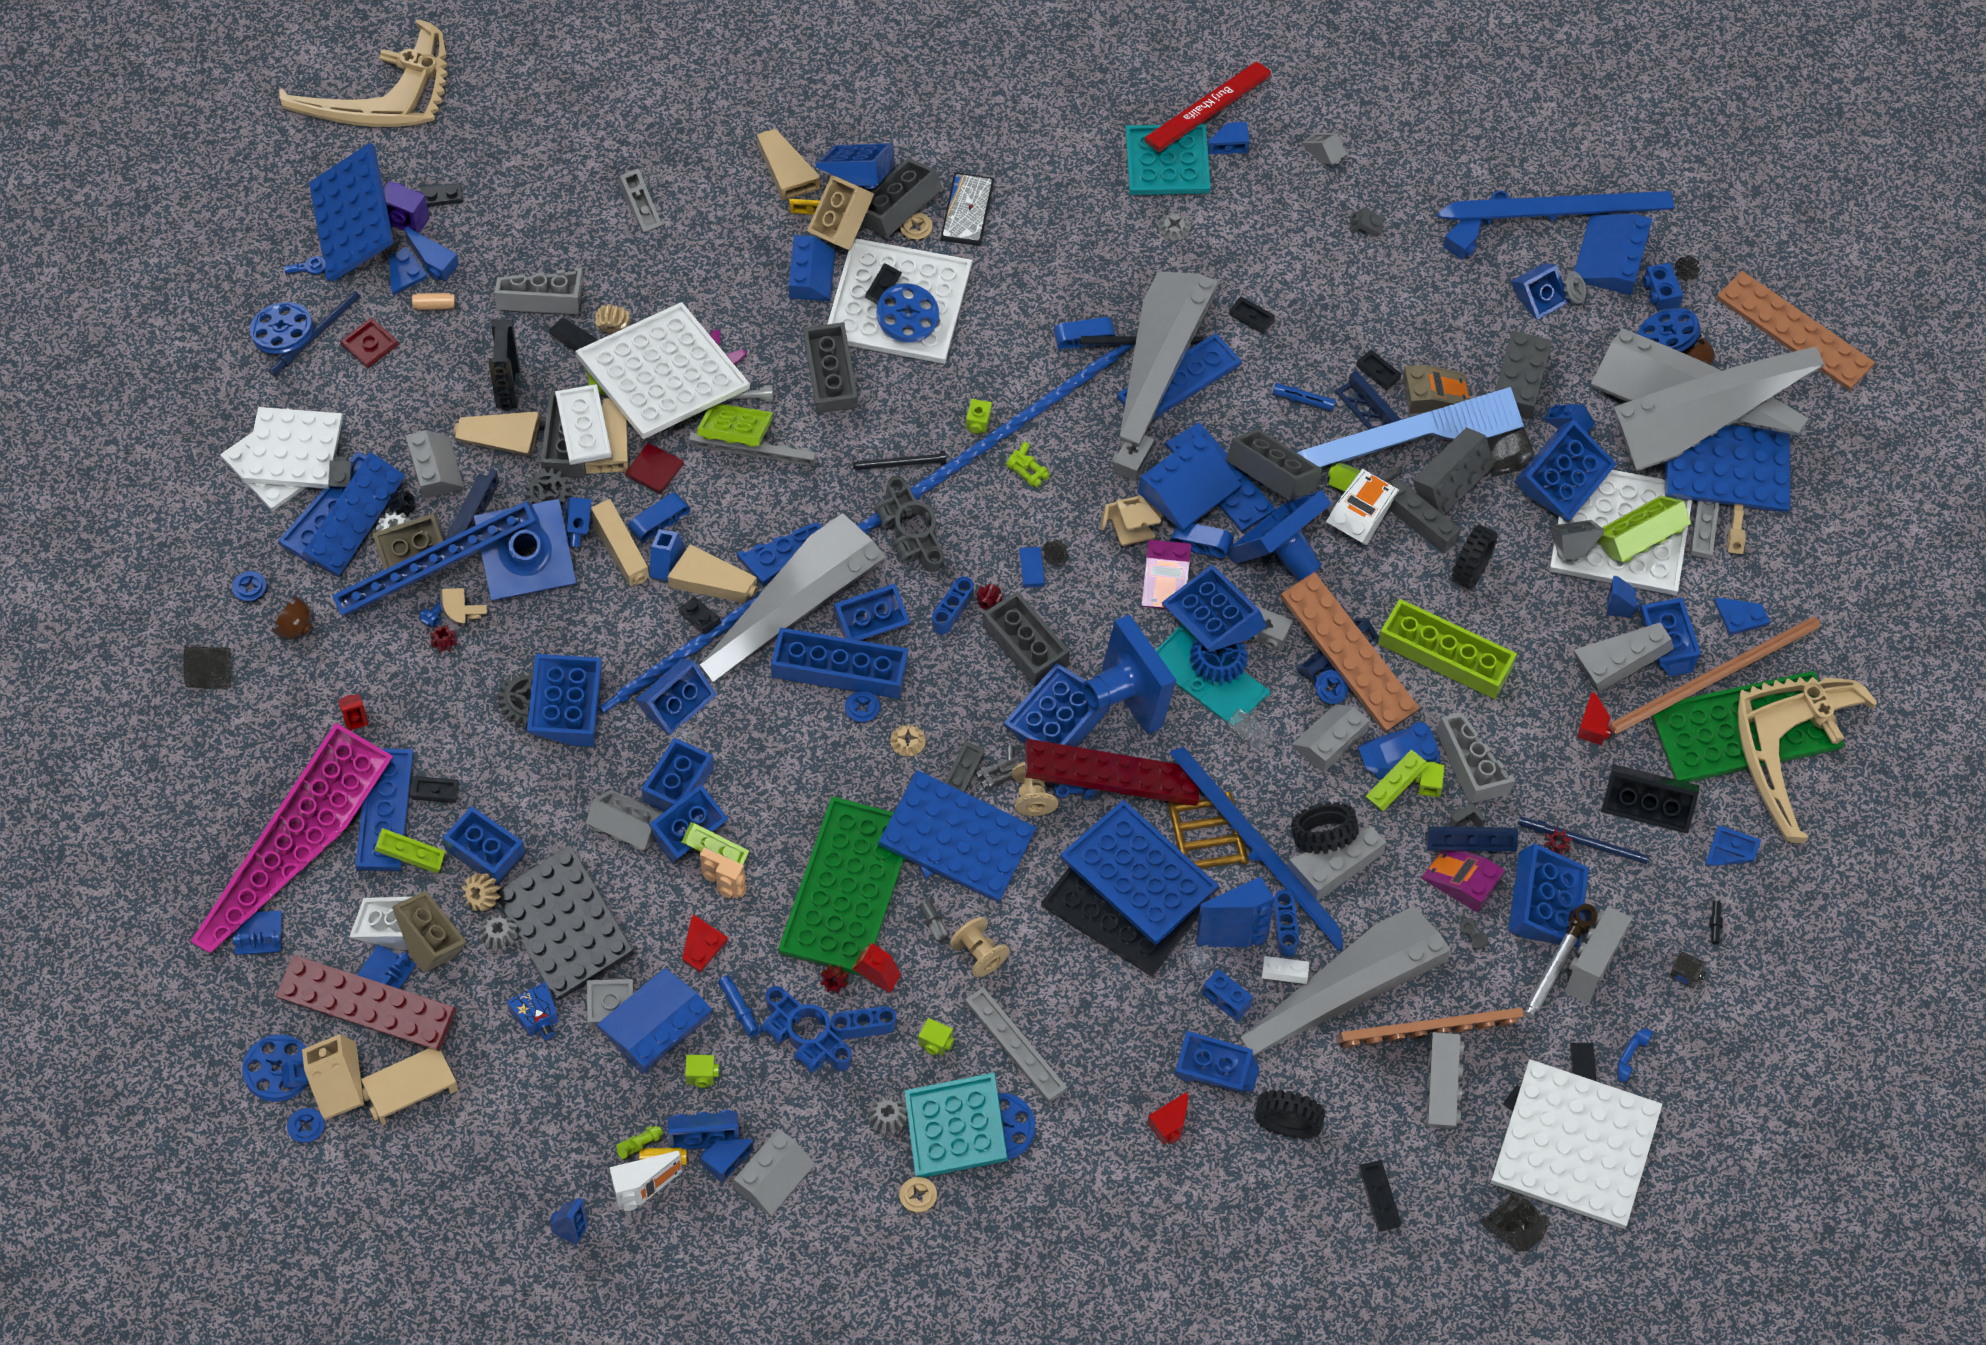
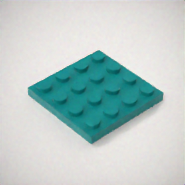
M1206 124L1198 125L1160 152L1146 144L1145 137L1162 125H1126L1129 195L1210 194Z
M995 1073L904 1090L916 1177L925 1178L1008 1161Z

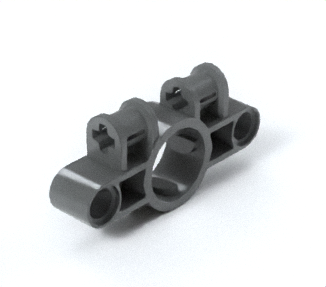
M898 475L890 477L886 488V497L888 499L876 504L873 510L875 513H878L883 528L894 525V534L897 539L892 542V547L900 555V562L905 564L919 558L927 571L936 572L940 570L944 553L934 535L936 517L933 510L927 504L916 501L903 477ZM892 487H899L901 490L896 491ZM918 514L925 518L929 529L927 531L923 530L919 534H912L905 530L904 525L900 524V520L904 516ZM933 557L936 558L938 561L932 562L929 560V558Z

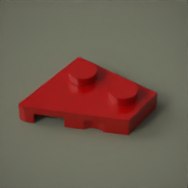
M693 914L682 961L701 973L726 944L728 937Z

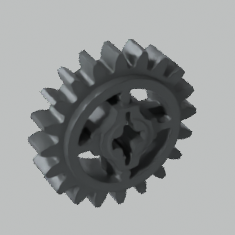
M521 671L520 677L512 674V681L506 678L505 685L500 686V693H498L497 699L499 700L498 708H502L501 715H507V722L515 719V726L522 722L525 729L528 724L530 700L526 699H531L532 671L529 672L528 676H525L523 671Z

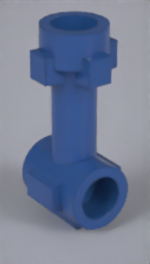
M440 601L431 611L426 608L421 611L419 619L422 624L428 627L432 626L433 628L439 625L441 621L439 614L442 611Z
M1061 783L1053 784V791L1061 798H1064L1069 793L1084 794V799L1095 797L1096 789Z

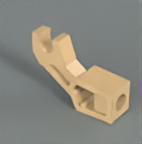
M1734 504L1732 527L1728 533L1727 549L1730 553L1743 554L1746 541L1745 530H1741L1744 510L1743 505Z

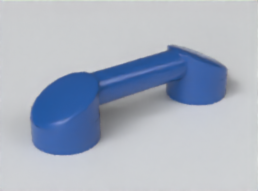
M1644 1028L1631 1038L1617 1064L1618 1081L1626 1083L1633 1070V1067L1627 1065L1638 1045L1644 1048L1647 1046L1653 1031Z

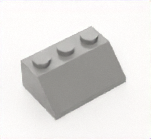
M428 430L405 435L423 499L464 489L449 436Z
M1335 704L1295 740L1291 746L1324 773L1368 732L1370 720L1355 707Z
M609 790L593 799L586 824L592 826L595 831L606 832L612 835L611 837L615 840L630 843L634 849L645 850L652 846L655 841L649 823L662 813L618 792Z
M778 1128L734 1178V1188L753 1204L772 1216L814 1167L815 1163L794 1139Z

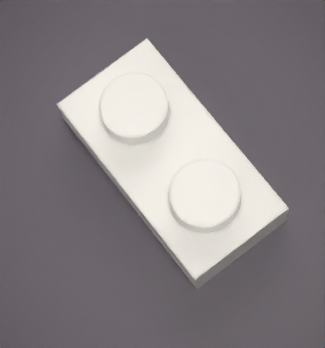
M1264 956L1262 978L1307 984L1309 962Z

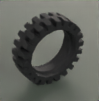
M1480 524L1472 530L1462 547V551L1459 553V558L1456 560L1451 578L1453 582L1467 589H1472L1477 584L1489 563V559L1492 557V552L1497 543V532Z
M1326 802L1325 805L1318 803L1317 807L1309 806V810H1301V813H1297L1295 815L1296 818L1293 817L1291 822L1292 835L1296 847L1302 851L1306 850L1307 853L1312 851L1315 854H1319L1320 851L1328 853L1330 849L1337 851V847L1341 849L1346 847L1345 844H1351L1352 840H1355L1359 834L1355 810L1345 803L1340 805L1339 802H1334L1332 805L1331 802ZM1328 823L1341 824L1334 829L1323 832L1309 831L1319 825Z
M1270 1090V1092L1265 1091L1260 1094L1256 1104L1254 1119H1256L1255 1121L1260 1127L1266 1128L1265 1130L1269 1132L1274 1131L1273 1134H1283V1136H1291L1293 1139H1297V1137L1300 1139H1312L1321 1133L1325 1109L1322 1108L1321 1104H1317L1316 1100H1310L1308 1096L1302 1097L1300 1093L1292 1094V1091L1285 1093L1283 1090H1278L1277 1092Z

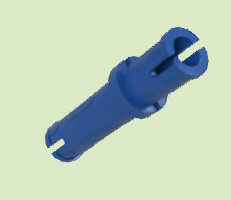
M1278 382L1275 383L1272 395L1290 399V402L1293 403L1297 401L1333 412L1336 399L1300 390L1297 386L1293 388L1279 384Z
M731 975L721 977L718 980V984L735 1011L736 1020L742 1024L749 1038L757 1036L761 1032V1028L753 1017L752 1009L746 1005Z

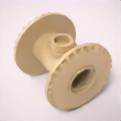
M1025 762L1017 764L1012 770V777L1017 782L1023 784L1019 787L1021 797L1014 802L1015 810L1025 816H1041L1053 812L1058 806V799L1054 795L1045 792L1046 781L1025 778Z
M984 917L974 918L967 922L953 935L950 941V946L953 950H960L966 946L977 960L972 968V974L978 978L986 976L997 969L1006 960L1010 952L1006 944L995 947L994 941L982 934L988 925V921Z

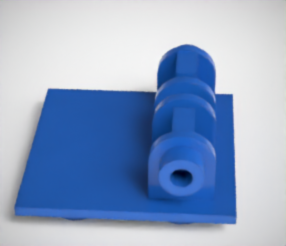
M282 911L255 912L236 930V935H233L235 955L281 952Z
M378 944L357 975L400 989L417 964L408 960V954L404 952L396 954Z

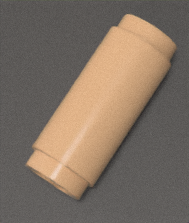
M417 293L412 295L413 309H455L454 294Z

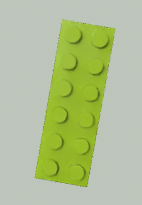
M1402 599L1398 600L1381 629L1378 642L1379 645L1493 699L1497 698L1514 667L1517 653Z

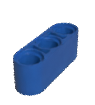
M1108 317L1061 323L1053 329L1059 350L1068 347L1069 349L1081 348L1083 345H1102L1080 344V336H1116L1112 319Z
M674 492L635 516L629 522L628 528L641 543H645V540L649 537L653 538L656 536L659 529H663L666 526L670 527L679 521L683 515L687 516L691 508L678 493Z
M1194 523L1184 531H1181L1176 526L1170 538V542L1191 544L1190 552L1224 558L1227 555L1234 540V536L1226 530Z
M966 576L959 577L932 614V629L935 633L940 635L948 633L974 596V583L972 579Z
M1282 889L1276 892L1273 903L1278 952L1284 957H1291L1297 952L1299 943L1295 899L1291 891ZM1283 901L1288 903V905H1281L1279 902ZM1285 921L1290 923V925L1286 926L1283 925L1281 922ZM1284 942H1290L1293 945L1287 946Z
M887 1006L838 1012L831 1017V1031L841 1040L889 1034L896 1028V1012L893 1008ZM884 1018L891 1019L888 1023H884L881 1020ZM861 1021H866L869 1024L861 1026L858 1023ZM844 1024L846 1027L839 1029L836 1026Z

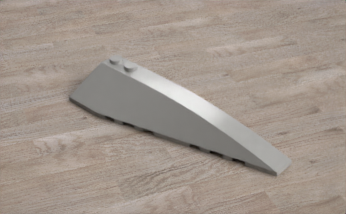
M1158 271L1142 303L1120 439L1137 446L1141 443L1215 297L1218 281L1196 273Z
M1622 328L1612 341L1591 386L1629 402L1721 370ZM1772 398L1767 402H1762L1756 409L1733 423L1739 424L1741 421L1751 423L1753 427L1760 428V426L1771 427L1773 431L1799 435L1808 423L1809 418Z
M1812 347L1719 371L1615 406V419L1636 471L1677 458L1683 454V451L1690 447H1695L1704 438L1716 434L1720 428L1732 424L1753 411L1762 402H1767L1774 398L1773 396L1778 392L1785 391L1791 387V384L1798 380H1803L1824 366L1817 347Z
M842 513L807 538L700 664V668L712 682L716 681L777 638L780 627L790 629L881 565L885 555L867 534Z
M1414 906L1371 927L1309 979L1307 984H1303L1241 1036V1040L1246 1048L1253 1049V1056L1447 962L1451 950L1441 934Z

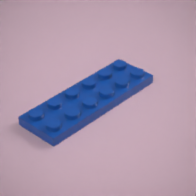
M1217 333L1187 350L1152 420L1241 366L1242 360ZM1128 387L1117 393V399L1124 407Z
M1200 422L1166 442L1165 446L1173 453L1196 435L1201 434L1215 446L1242 485L1239 490L1218 505L1241 533L1260 523L1276 510L1242 470L1235 468L1233 464L1226 461L1228 454Z
M358 451L349 460L354 462L352 477L367 457ZM330 486L329 489H323L278 540L279 545L309 564L314 565L315 562L304 556L302 552L346 487Z
M369 452L302 554L334 576L339 577L391 499L389 495L397 490L406 475L372 452Z
M380 748L392 755L393 758L362 804L355 867L356 870L401 871V860L376 852L374 849L382 828L405 836L414 752L413 749Z

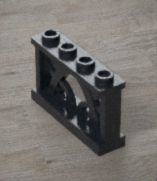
M492 319L491 329L494 349L493 358H489L488 363L496 408L510 410L511 408H517L515 374L520 373L513 320Z

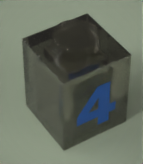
M1680 951L1669 978L1694 989L1696 984H1702L1707 972L1703 969L1706 962Z

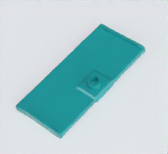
M1179 625L1156 649V652L1176 678L1175 685L1232 728L1236 729L1270 695L1271 691L1246 672L1242 675L1239 674L1237 680L1232 678L1230 684L1225 680L1222 685H1220L1219 681H1215L1212 684L1210 679L1203 681V675L1197 676L1196 670H1192V663L1189 661L1190 648L1193 646L1196 638L1184 626Z

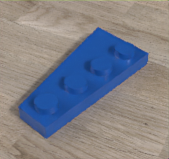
M818 522L792 531V534L788 536H779L765 545L761 543L747 552H744V550L738 552L737 558L764 586L773 580L807 538L822 528V526Z

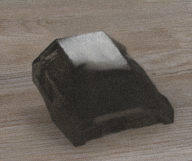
M1523 427L1487 438L1494 465L1491 468L1492 477L1517 472L1527 467L1534 458L1531 442Z
M185 645L183 672L186 687L206 690L231 688V648L189 647Z
M1512 1192L1510 1197L1486 1218L1483 1217L1480 1220L1487 1230L1511 1245L1516 1252L1528 1251L1544 1237L1550 1223L1545 1214L1539 1211L1529 1200L1515 1192Z

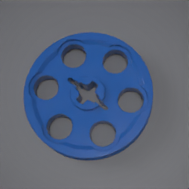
M902 283L888 288L881 295L877 305L876 316L880 327L888 336L901 342L913 343L921 341L932 334L939 319V308L935 298L926 289L915 284ZM910 291L913 297L910 299L905 298L902 293ZM890 298L893 299L896 304L894 306H888L885 304L884 300ZM926 301L930 303L931 308L924 309L920 306V303ZM905 310H909L910 316L906 315ZM892 317L895 319V323L892 325L887 324L884 318ZM928 320L931 326L923 327L920 321ZM905 327L911 328L913 334L905 335L902 329Z
M292 302L276 303L262 309L256 314L250 324V334L255 346L271 354H283L298 349L308 341L313 332V321L309 311L302 305ZM283 311H290L287 315H281ZM265 318H271L269 322H261ZM299 318H306L303 322H296ZM262 333L267 334L263 338H257V336ZM296 333H302L298 338L292 337ZM276 341H283L280 345H273Z
M1672 308L1657 312L1647 318L1640 326L1638 335L1682 352L1696 342L1700 335L1701 327L1696 314L1683 308ZM1669 318V320L1661 322L1663 319ZM1654 330L1652 333L1646 334V332ZM1687 331H1693L1689 334H1684Z
M282 1034L267 1036L257 1041L246 1053L242 1064V1073L248 1089L260 1099L271 1102L285 1101L300 1094L307 1085L292 1087L287 1092L280 1090L283 1084L282 1070L277 1069L274 1072L273 1066L281 1064L282 1067L288 1060L303 1061L302 1049L307 1047L300 1040ZM266 1045L275 1046V1050L271 1054H265L262 1051ZM289 1046H296L298 1048L297 1053L294 1055H288L285 1051ZM253 1062L261 1064V1068L256 1072L248 1070L249 1065ZM262 1081H267L270 1083V1086L267 1090L261 1091L257 1089L258 1084Z
M999 1093V1100L1009 1103L1008 1109L1001 1110L1009 1160L1021 1155L1032 1143L1035 1134V1119L1032 1110L1022 1099L1012 1094ZM1019 1113H1024L1028 1116V1120L1024 1123H1019L1015 1120V1117ZM1021 1134L1026 1140L1022 1144H1016L1013 1141V1137Z

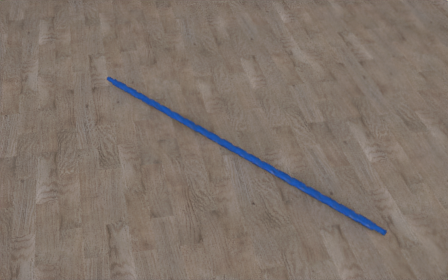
M1122 344L1115 350H1110L1107 354L1088 365L1084 370L1062 383L1058 388L1052 390L1033 405L1014 416L1009 422L1001 425L984 439L975 443L958 457L939 468L932 475L920 481L910 489L915 499L917 500L926 491L933 489L946 480L950 474L959 471L969 464L976 456L985 453L1001 439L1011 435L1027 421L1034 419L1048 409L1051 404L1060 401L1076 387L1086 383L1096 376L1100 370L1109 367L1119 360V356L1134 347V344ZM874 513L861 522L858 527L865 534H868L874 527L880 525L882 521L878 513ZM761 592L721 620V624L705 635L701 633L698 637L677 649L672 655L651 667L643 675L625 685L615 696L600 705L599 710L604 714L618 703H624L636 692L656 681L681 659H687L689 655L696 653L712 642L717 636L731 629Z

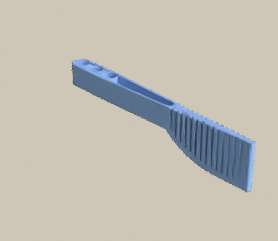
M1508 387L1311 447L1297 453L1323 469L1336 465L1339 462L1349 461L1428 435L1453 441L1467 427L1486 435V438H1491L1522 428L1524 424L1512 389Z

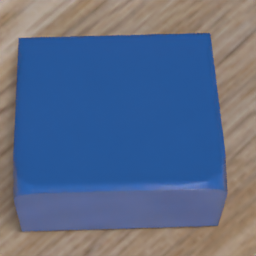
M288 1060L282 1066L284 1088L309 1085L303 1061Z

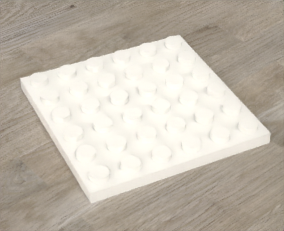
M855 238L848 251L828 324L845 323L848 346L945 364L970 275L972 260ZM884 263L902 272L897 284L909 283L918 285L926 289L935 298L939 308V319L936 328L927 338L913 343L901 342L888 336L880 327L876 316L877 304L866 299L865 295ZM910 291L902 293L905 298L910 299L913 297ZM888 298L885 304L894 306L896 303L893 299ZM926 301L920 303V306L924 309L931 308L930 303ZM905 310L906 315L910 316L909 310ZM892 317L884 318L887 324L892 325L895 323V319ZM928 320L920 321L923 327L931 326ZM905 327L902 329L905 335L913 334L911 328Z
M682 302L576 350L578 360L642 439L750 389V383Z
M1611 470L1573 518L1567 522L1559 517L1558 524L1593 520L1603 527L1660 495L1665 496V480ZM1674 498L1684 501L1688 516L1690 517L1692 500ZM1688 526L1684 527L1682 532L1668 536L1664 542L1653 544L1649 550L1633 555V558L1627 562L1611 559L1598 542L1595 543L1585 557H1580L1574 562H1567L1558 556L1554 543L1549 571L1612 583L1613 576H1618L1634 588L1677 596Z
M1529 1059L1490 1184L1625 1229L1662 1103Z

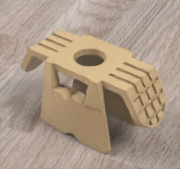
M1141 495L1122 500L1119 499L1114 503L1105 505L1101 517L1100 530H1104L1107 520L1111 519L1122 546L1153 540L1156 535L1148 526L1159 524L1161 522L1160 518L1164 515Z

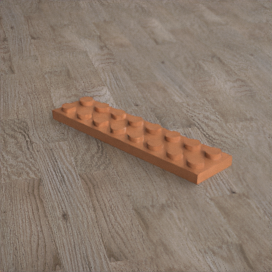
M1743 271L1717 295L1716 299L1792 352L1817 347L1824 366L1819 370L1849 391L1875 364L1872 359Z
M1315 572L1281 593V600L1384 733L1420 709Z
M1521 1007L1345 1031L1337 1034L1335 1037L1337 1044H1343V1048L1359 1045L1360 1041H1365L1366 1045L1383 1041V1038H1388V1042L1399 1041L1405 1038V1035H1410V1039L1422 1038L1428 1035V1032L1448 1033L1450 1029H1455V1033L1469 1031L1473 1029V1026H1477V1030L1488 1029L1495 1026V1023H1499L1500 1027L1510 1026L1518 1023L1517 1019L1524 1017Z

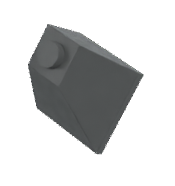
M1593 520L1550 526L1557 554L1567 562H1574L1580 557H1585L1604 533V529Z

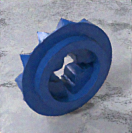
M246 571L234 579L232 591L237 600L241 599L245 603L247 601L255 602L257 598H262L263 593L267 591V583L260 573ZM252 581L254 588H251L250 591L247 592L246 587L249 586V584H251Z
M1326 670L1316 678L1317 681L1314 686L1317 691L1316 696H1319L1322 702L1333 705L1345 699L1348 685L1337 671ZM1328 684H1337L1332 691L1325 690Z
M855 692L845 702V711L848 718L853 719L855 723L859 721L865 724L869 720L873 721L875 716L879 715V701L870 692ZM858 704H861L862 706L867 705L866 711H857Z
M299 1109L290 1116L287 1122L288 1133L292 1140H296L300 1144L302 1142L311 1144L313 1140L319 1139L324 1131V1119L315 1109ZM301 1122H304L306 1124L312 1122L310 1124L312 1131H308L307 1129H304L302 1131Z

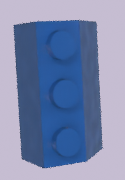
M794 235L789 277V299L831 301L835 249L815 236Z
M895 583L835 603L832 609L839 629L847 639L861 641L910 624Z
M681 659L637 697L635 701L649 719L671 736L717 694L695 661Z
M700 784L649 823V826L659 848L671 863H674L692 849L681 843L690 822L713 832L724 824L728 817L702 784Z
M722 1110L719 1113L699 1112L696 1115L676 1114L673 1117H668L670 1148L704 1149L707 1146H712L716 1141L740 1139L737 1111Z

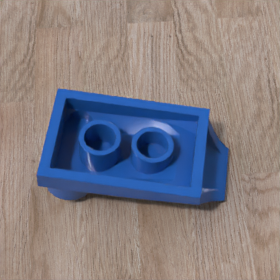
M1683 598L1641 605L1642 625L1647 627L1661 623L1672 639L1674 649L1657 659L1659 665L1666 671L1669 677L1694 672L1695 665L1701 657V651Z
M1416 722L1408 729L1364 741L1357 747L1365 768L1374 773L1378 780L1383 779L1410 750L1417 753L1427 763H1441L1439 749L1431 728L1423 722Z
M1186 1031L1174 1075H1177L1186 1082L1196 1080L1238 1092L1254 1091L1260 1067L1254 1059L1253 1049Z

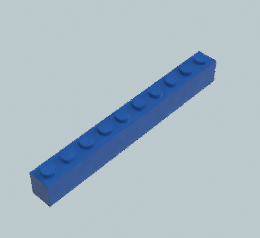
M525 501L332 595L340 614L350 615L480 552L520 530H525L539 523V518L531 502Z

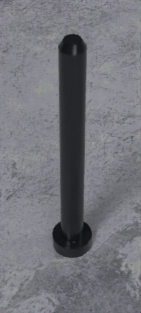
M941 450L940 454L858 461L853 463V469L863 470L941 462V465H945L946 455L945 450Z

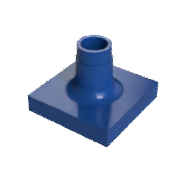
M1322 490L1287 501L1233 543L1227 555L1234 564L1270 554L1273 551L1295 579L1301 581L1314 573L1322 565L1302 533L1301 528L1332 503Z
M559 499L532 504L539 518V523L525 530H520L514 535L481 551L491 601L576 584ZM509 509L474 515L475 526ZM530 536L537 542V549L534 554L523 557L515 552L513 543L518 537Z
M1129 614L1114 621L1101 669L1103 672L1083 682L1082 690L1086 702L1093 710L1124 701L1148 735L1163 727L1177 680Z

